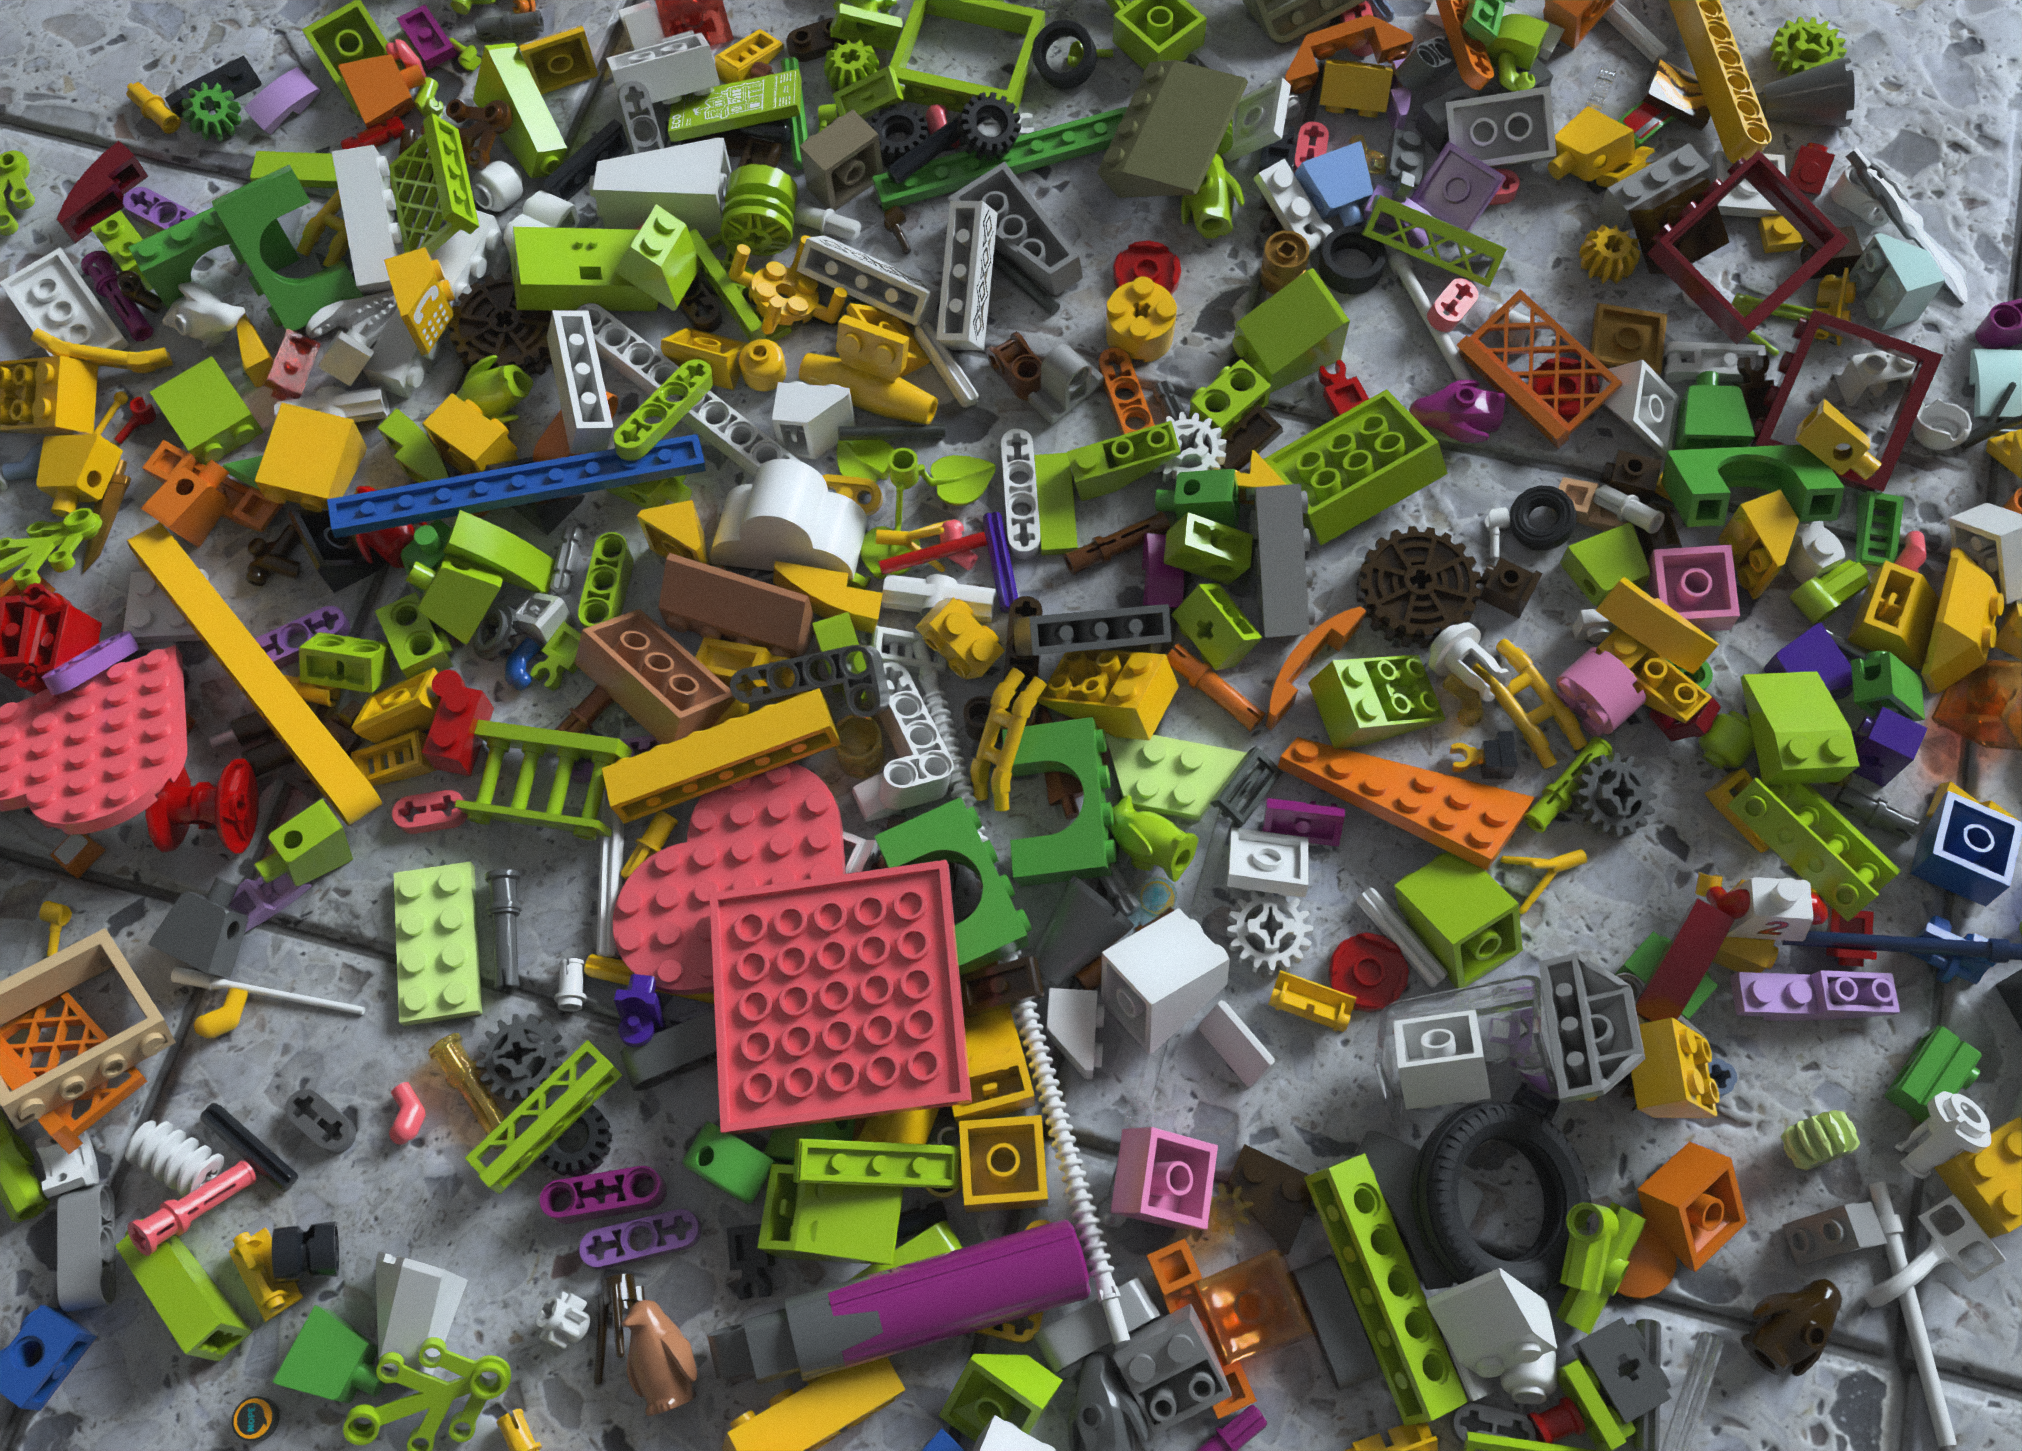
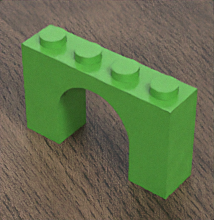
M290 165L213 200L212 204L216 211L210 213L221 233L228 231L233 239L234 244L229 245V248L239 265L247 263L253 273L252 276L248 277V280L258 297L263 294L266 295L271 304V307L266 310L277 328L283 325L288 334L306 326L311 317L327 305L342 300L364 297L357 288L356 282L343 260L304 278L281 276L272 271L262 260L259 247L265 228L273 220L310 203L307 194Z
M214 207L128 247L140 271L168 310L175 300L185 296L178 289V285L185 282H195L191 277V271L196 261L206 252L216 247L234 244L228 231L221 233L210 215V213L216 211ZM278 219L273 220L262 233L259 248L264 263L272 271L276 272L299 261L300 258Z
M1802 445L1667 450L1661 481L1686 527L1725 525L1731 494L1728 489L1730 487H1754L1770 492L1781 489L1798 517L1799 522L1835 521L1838 519L1845 489L1833 470Z
M1093 717L1025 726L1011 770L1012 776L1046 772L1067 773L1082 783L1084 799L1078 817L1066 829L1051 835L1010 840L1013 878L1021 887L1069 881L1073 875L1080 880L1112 876L1111 863H1117V850L1114 839L1109 840L1108 826L1114 825V815L1111 802H1106L1105 789L1110 788L1111 783L1108 766L1102 765L1101 752L1107 751V739L1105 730L1098 728ZM1003 729V730H1002V733H1003V744H1004L1005 737H1006V734H1007L1008 729Z
M961 797L874 836L887 868L947 860V862L958 863L969 868L981 881L983 892L978 907L967 919L955 925L959 975L973 972L1029 946L1027 932L1032 931L1031 924L1023 908L1016 911L1010 899L1015 896V892L1006 874L999 876L994 866V863L999 860L990 840L983 842L977 831L982 828V824L973 806L966 808Z

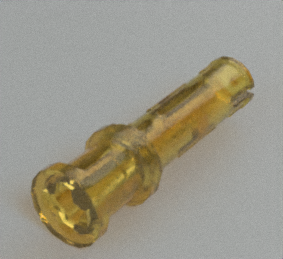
M459 1033L450 1034L436 1042L428 1050V1055L431 1059L438 1061L447 1076L445 1078L446 1084L452 1089H458L472 1111L473 1116L488 1136L506 1118L485 1084L481 1081L479 1077L481 1070L476 1066L477 1061H472L462 1046V1036ZM508 1133L501 1140H507Z

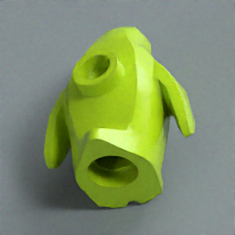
M1215 153L1197 194L1183 195L1181 202V219L1183 224L1188 223L1192 212L1196 229L1207 239L1229 234L1233 230L1231 221L1234 197L1240 207L1244 205L1245 201L1240 185L1225 170L1220 155Z
M496 355L481 359L471 367L465 377L464 384L455 396L462 401L469 399L474 402L483 412V416L489 420L496 418L501 423L507 424L518 420L519 415H504V413L524 400L529 395L534 383L532 378L516 365L500 366L488 370L498 359Z
M1125 795L1117 805L1112 807L1114 825L1108 826L1119 846L1132 858L1131 864L1134 867L1144 871H1152L1154 865H1157L1164 869L1169 879L1174 882L1178 881L1194 858L1199 838L1193 833H1185L1159 814L1149 811H1135L1131 796Z

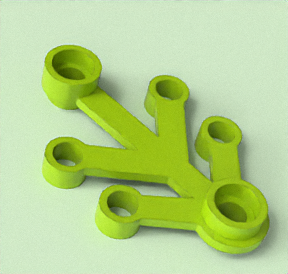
M16 150L7 151L0 155V234L3 236L14 234L19 227L18 222L10 213L3 193L8 184L11 183L13 190L10 192V199L17 208L25 210L32 207L35 203V197L27 188L25 182L30 173L29 160L22 152Z
M81 508L69 513L63 521L47 522L41 520L32 523L26 529L30 538L12 539L6 537L0 539V574L26 562L12 577L18 588L25 590L30 584L40 583L41 578L37 571L47 557L55 572L60 573L71 569L76 563L72 553L81 541L91 539L98 533L99 528L102 526L100 516L93 513L89 508ZM61 544L59 549L50 555L53 549Z
M438 1337L427 1338L420 1347L418 1355L420 1363L427 1368L439 1366L462 1376L451 1381H445L406 1366L404 1358L396 1352L385 1353L380 1357L377 1365L376 1375L378 1379L384 1383L396 1382L419 1392L376 1408L368 1404L352 1408L346 1416L343 1434L347 1441L354 1445H367L376 1439L380 1426L428 1409L420 1426L410 1432L407 1450L432 1451L435 1434L452 1401L470 1394L463 1411L455 1413L449 1425L450 1437L457 1442H466L475 1433L476 1420L486 1401L498 1397L508 1388L511 1381L510 1366L504 1359L494 1355L482 1356L474 1361L448 1351L446 1343ZM434 1348L440 1352V1355L430 1357L425 1351ZM391 1363L396 1365L398 1370L388 1372L383 1366ZM494 1372L497 1376L487 1379L483 1377L482 1373ZM364 1417L371 1420V1422L361 1424L356 1418ZM464 1422L467 1423L470 1426V1428L467 1430H459L455 1427V1425ZM416 1438H425L428 1443L421 1446L417 1445L414 1440Z

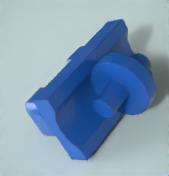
M1937 915L1933 916L1916 935V937L1988 941L1987 938L1976 933L1967 934L1964 938L1951 933L1952 926L1950 921ZM1908 953L1939 968L1936 978L1944 984H1948L1954 976H1957L1977 985L1984 973L1996 964V962H1988L1987 958Z

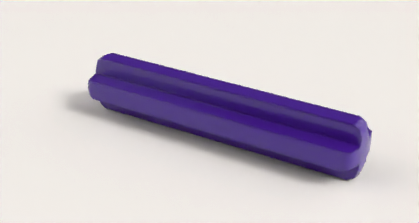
M999 512L986 513L983 516V526L999 606L1003 613H1009L1012 602L1018 598L1002 515Z

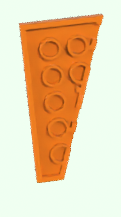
M1297 737L1280 756L1278 763L1279 769L1486 871L1525 817L1524 815L1529 812L1535 799L1533 796L1343 748L1334 749L1331 745Z

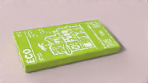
M799 69L713 87V92L705 95L696 96L694 92L681 95L682 99L672 103L670 108L668 134L671 142L799 116L802 81Z

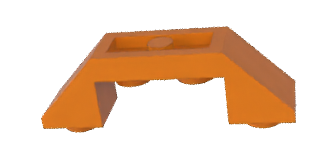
M1370 14L1325 28L1305 36L1284 79L1291 85L1290 93L1301 94L1307 92L1316 84L1319 73L1315 58L1324 60L1333 56L1336 51L1345 48L1349 50L1358 49L1364 46L1367 41L1371 44L1377 64L1387 61L1389 64H1393V61L1404 59L1409 55L1414 42L1413 36Z

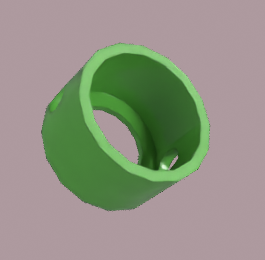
M709 1121L705 1122L682 1160L683 1167L746 1205L753 1203L770 1174L771 1164H776L774 1160L730 1133L722 1134L720 1127Z

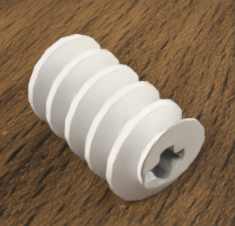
M153 1120L145 1122L134 1133L125 1152L126 1160L129 1163L138 1165L140 1170L146 1173H151L152 1177L156 1180L164 1181L167 1187L173 1190L177 1189L181 1196L188 1195L206 1182L217 1177L224 1164V1156L218 1153L211 1156L210 1147L204 1145L198 1148L199 1142L193 1137L186 1139V1132L180 1129L173 1131V1124L167 1121L159 1124L157 1127L156 1122Z

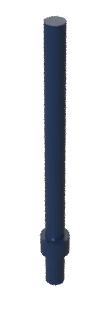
M1808 931L1803 942L1782 940V945L1981 957L1987 958L1988 962L2008 963L2009 959L2022 960V944L2009 943L2008 939L1989 938L1986 942Z

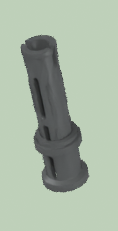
M513 869L492 870L485 874V882L489 883L490 904L486 906V913L488 917L492 918L494 989L500 991H507L508 986H511V990L520 987L516 917L520 915L522 905L517 902V882L520 880V872Z

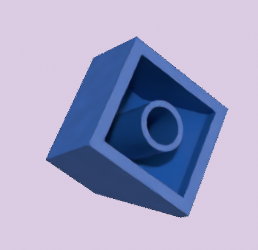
M1947 791L1918 841L1910 874L1986 907L2011 886L2022 837V822Z

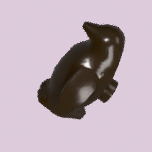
M1818 1279L1805 1285L1804 1289L1797 1292H1780L1768 1295L1757 1303L1752 1316L1753 1319L1760 1320L1751 1333L1743 1335L1740 1340L1743 1347L1749 1351V1355L1759 1366L1774 1375H1779L1793 1366L1792 1374L1800 1376L1816 1363L1826 1346L1827 1339L1832 1333L1836 1316L1842 1303V1296L1838 1287L1830 1280Z

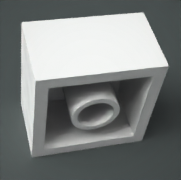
M1476 1009L1393 1021L1398 1071L1406 1110L1415 1108L1429 1109L1437 1105L1460 1102L1473 1103L1478 1100L1491 1098Z

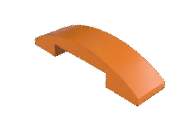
M163 440L142 468L164 484L182 466L198 476L205 465L199 463L192 454ZM226 477L216 489L230 499L228 506L221 516L256 531L263 532L283 506V504L266 499L260 490L252 486L248 488L229 477Z
M1359 606L1333 616L1311 631L1295 647L1277 676L1268 706L1265 727L1272 731L1294 705L1298 689L1292 685L1293 682L1324 646L1328 644L1339 652L1362 625L1366 613L1364 608Z
M1184 1238L1146 1255L1168 1313L1171 1314L1191 1303L1212 1341L1232 1393L1231 1397L1211 1406L1216 1418L1220 1419L1257 1402L1240 1361L1236 1360L1201 1280V1273L1186 1239Z

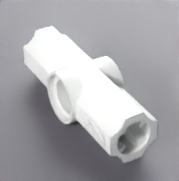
M326 386L318 389L315 396L279 401L274 405L275 418L277 417L281 402L353 419L354 422L382 419L390 415L389 403L383 386L345 391L335 386Z
M887 574L883 584L882 607L920 612L921 616L925 617L938 601L954 597L956 600H963L971 607L974 612L972 616L976 620L991 622L995 607L996 589L958 584L955 579L941 574L929 575L926 579Z

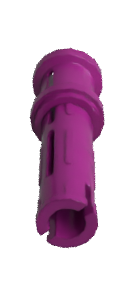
M99 250L87 254L80 263L81 269L93 279L96 292L109 300L135 341H145L150 338L154 329L149 325L137 304L122 295L117 283V277L121 272L116 271L112 266L113 259L107 252Z

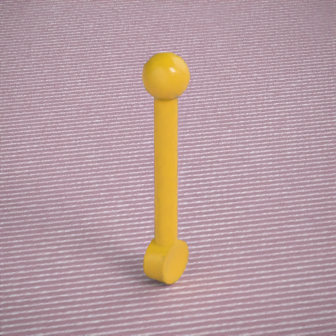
M119 391L114 394L113 404L93 434L101 435L120 405L128 402V395L125 392Z

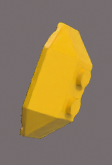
M1951 547L1926 659L1921 672L1930 693L1938 694L1986 663L1989 648H1994L1997 640L1996 616H2001L2004 609L2003 594L1997 592L1992 578L1960 547Z

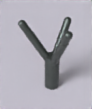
M2015 382L2009 383L1986 424L1970 431L1967 440L1960 444L1963 450L1992 436H2001L2008 432L2019 430L2006 428L2022 423V415L1995 424L2017 386Z

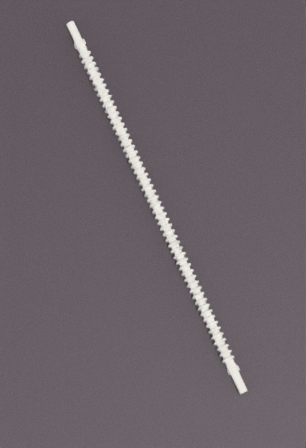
M915 641L912 644L915 659L926 661L925 666L919 669L920 674L918 676L919 682L926 693L923 701L927 703L926 708L931 713L930 716L954 765L948 786L950 789H953L951 797L953 799L961 797L966 808L973 806L978 814L979 808L974 806L977 799L974 796H970L974 791L971 786H968L971 779L965 776L968 773V769L963 766L965 759L959 757L962 754V749L957 747L959 745L958 738H955L957 731L951 728L954 725V721L949 719L951 712L946 709L948 707V702L944 700L946 694L939 688L938 672L930 667L927 662L931 661L927 644L924 641ZM982 826L977 831L982 841L985 842L988 838L982 835L985 832V828ZM979 880L977 882V887L979 889H983V885ZM1021 950L999 959V961L1006 963L1016 960L1021 955ZM1031 1001L1016 1005L1013 1013L1019 1015L1016 1024L1023 1027L1019 1034L1026 1038L1022 1045L1029 1048V1051L1026 1052V1057L1032 1059V1062L1029 1064V1068L1035 1070L1032 1079L1039 1083L1036 1085L1035 1090L1042 1093L1038 1101L1045 1104V1107L1042 1108V1113L1048 1114L1045 1124L1052 1127L1048 1135L1055 1138L1051 1146L1058 1149L1055 1158L1062 1162L1058 1170L1065 1173V1176L1061 1179L1062 1182L1068 1183L1065 1193L1072 1196L1068 1204L1075 1207L1072 1217L1078 1218L1079 1221L1075 1228L1082 1231V1235L1078 1239L1081 1242H1085V1247H1083L1082 1251L1084 1254L1089 1255V1259L1086 1260V1265L1092 1266L1089 1277L1095 1278L1097 1300L1099 1304L1103 1305L1114 1345L1123 1344L1130 1341V1337L1119 1302L1121 1294L1112 1279L1111 1273L1114 1271V1267L1109 1266L1107 1263L1111 1258L1110 1254L1104 1252L1107 1243L1100 1239L1104 1231L1097 1229L1100 1219L1093 1216L1097 1208L1090 1205L1093 1195L1087 1194L1086 1191L1090 1184L1083 1181L1087 1173L1080 1170L1083 1161L1076 1157L1080 1150L1077 1147H1073L1076 1137L1070 1136L1069 1133L1072 1131L1073 1126L1066 1123L1070 1116L1063 1112L1066 1103L1060 1102L1063 1092L1056 1089L1060 1082L1057 1079H1053L1056 1070L1050 1068V1065L1053 1063V1059L1047 1057L1050 1048L1043 1045L1047 1037L1040 1034L1044 1027L1041 1024H1037V1021L1040 1019V1015L1034 1013L1037 1004Z

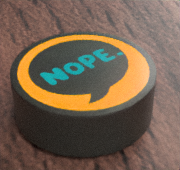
M252 1396L244 1399L238 1404L232 1415L234 1433L245 1441L259 1442L267 1439L274 1433L279 1424V1409L272 1400L265 1397Z

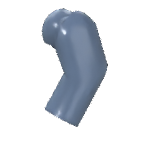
M43 442L34 445L21 462L4 463L2 470L5 479L10 481L37 478Z

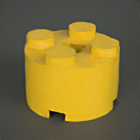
M1138 277L1134 281L1117 288L1108 299L1106 306V339L1110 348H1121L1126 351L1131 362L1132 359H1144L1143 362H1152L1165 355L1172 345L1175 333L1177 305L1172 295L1164 287L1154 283L1148 277Z

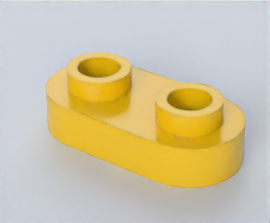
M832 474L822 475L828 490H835L836 493L855 501L864 510L866 516L875 514L881 508L883 495L879 486L873 480ZM866 493L871 495V501L868 504L859 503L861 495Z

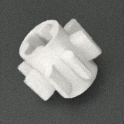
M563 1291L560 1292L558 1298L551 1296L546 1299L536 1317L537 1325L544 1329L539 1338L555 1347L558 1345L563 1349L567 1347L568 1342L573 1344L579 1342L586 1334L590 1324L589 1314L583 1312L587 1301L572 1293L568 1295Z

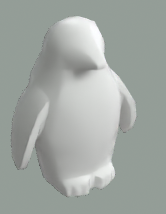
M185 282L178 285V289L185 296L172 303L163 318V324L176 329L183 336L188 335L191 338L203 341L200 345L203 349L211 348L225 340L227 331H230L237 325L238 320L244 315L245 309L244 307L224 303L218 296L211 294L200 283Z

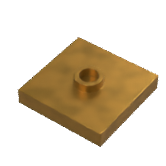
M1597 303L1593 315L1589 352L1607 369L1644 360L1660 376L1667 314Z

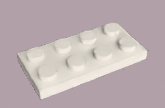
M60 247L0 282L33 332L39 328L63 342L119 351L129 346L127 340Z

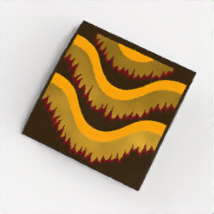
M1658 56L1647 79L1646 85L1648 87L1642 101L1702 131L1708 124L1711 115L1696 75Z

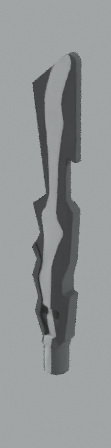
M1858 147L1845 157L1856 169L1858 178L1873 199H1877L1882 204L1887 215L1906 240H1914L1920 248L1931 253L1946 279L1943 285L1959 304H1965L1967 302V270L1923 230V217L1909 207L1907 196L1901 194L1897 184L1886 177L1882 168L1867 160Z

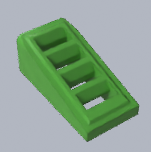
M1867 491L1858 497L1856 563L1860 562L1861 564L1880 567L1885 560L1892 563L1896 561L1904 497ZM1873 510L1885 511V516L1873 515ZM1872 522L1885 524V529L1871 527ZM1870 535L1885 537V543L1870 541ZM1868 549L1884 550L1885 557L1868 555Z

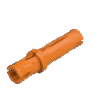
M1180 643L1175 645L1174 649L1176 650H1170L1167 654L1170 666L1189 681L1188 685L1192 689L1198 688L1245 726L1249 732L1255 729V725H1259L1266 713L1257 708L1214 673L1212 665L1208 662L1202 663L1182 647Z

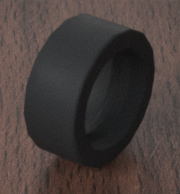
M1067 19L1053 21L1045 26L1035 38L1032 48L1033 62L1043 80L1051 86L1060 89L1075 88L1087 81L1094 72L1097 62L1096 46L1087 29L1078 22ZM1075 37L1083 46L1084 55L1077 67L1068 72H1055L1047 64L1046 54L1053 42L1060 38Z
M1346 226L1338 228L1328 234L1322 244L1318 265L1321 279L1331 289L1339 293L1355 295L1367 292L1376 286L1382 276L1386 260L1385 246L1383 243L1362 235L1364 227ZM1342 249H1357L1371 259L1372 266L1360 272L1346 271L1339 268L1333 262L1332 255Z

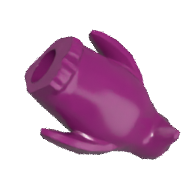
M1458 380L1442 390L1415 400L1410 405L1409 412L1423 427L1439 430L1450 438L1462 443H1479L1489 439V435L1483 431L1496 432L1501 426L1505 394L1477 389L1476 387L1480 386L1477 380Z

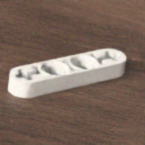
M1015 428L1007 431L1001 439L1007 536L1010 553L1018 559L1027 560L1038 554L1041 545L1034 449L1031 435L1023 429ZM1014 442H1020L1021 460H1014ZM1023 471L1028 474L1029 480L1019 485L1013 483L1009 477L1014 472ZM1021 502L1027 503L1032 507V511L1026 516H1018L1012 512L1013 506ZM1027 527V538L1029 541L1026 547L1021 546L1020 528Z

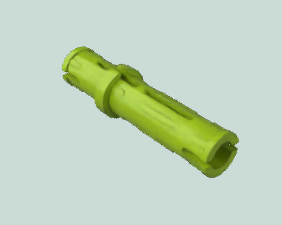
M1592 737L1587 746L1569 764L1553 784H1547L1542 790L1543 796L1524 815L1526 824L1537 832H1544L1560 811H1566L1572 804L1571 792L1580 789V786L1573 779L1584 774L1580 767L1592 762V759L1603 754L1605 756L1612 754L1611 745L1603 738Z

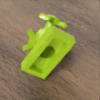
M845 0L835 1L833 9L836 13L830 26V37L843 40L849 39L851 42L856 43L862 40L864 45L893 51L902 30V18L889 15L888 10L897 4V0H846L853 6L843 4Z

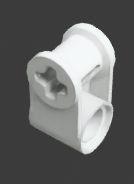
M1849 164L1831 190L1834 202L1858 215L1870 225L1884 226L1890 220L1882 204L1877 199H1873L1858 178L1856 169L1852 164ZM1893 181L1897 184L1901 194L1906 196L1903 187L1899 183ZM1879 208V212L1874 215V211Z

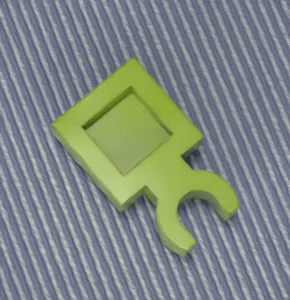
M563 621L541 650L548 655V658L536 664L532 668L530 675L540 681L546 673L550 672L549 679L545 682L544 686L551 691L558 689L562 683V673L564 670L567 669L574 674L579 668L575 664L581 633Z

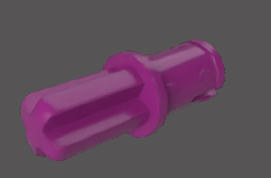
M1250 1405L1224 1428H1215L1216 1434L1196 1451H1238L1261 1432L1268 1423L1260 1410L1254 1405Z

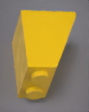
M281 402L255 478V483L264 497L270 501L280 504L292 501L300 503V506L315 512H322V509L329 510L327 499L343 497L365 456L367 446L353 419Z

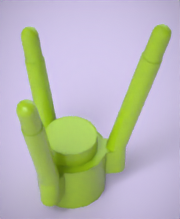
M1737 292L1732 305L1745 318L1764 300ZM1782 303L1771 315L1799 321L1800 317L1805 318L1804 315L1807 316L1813 309ZM1752 331L1746 336L1757 345H1765V350L1773 356L1779 354L1778 349Z

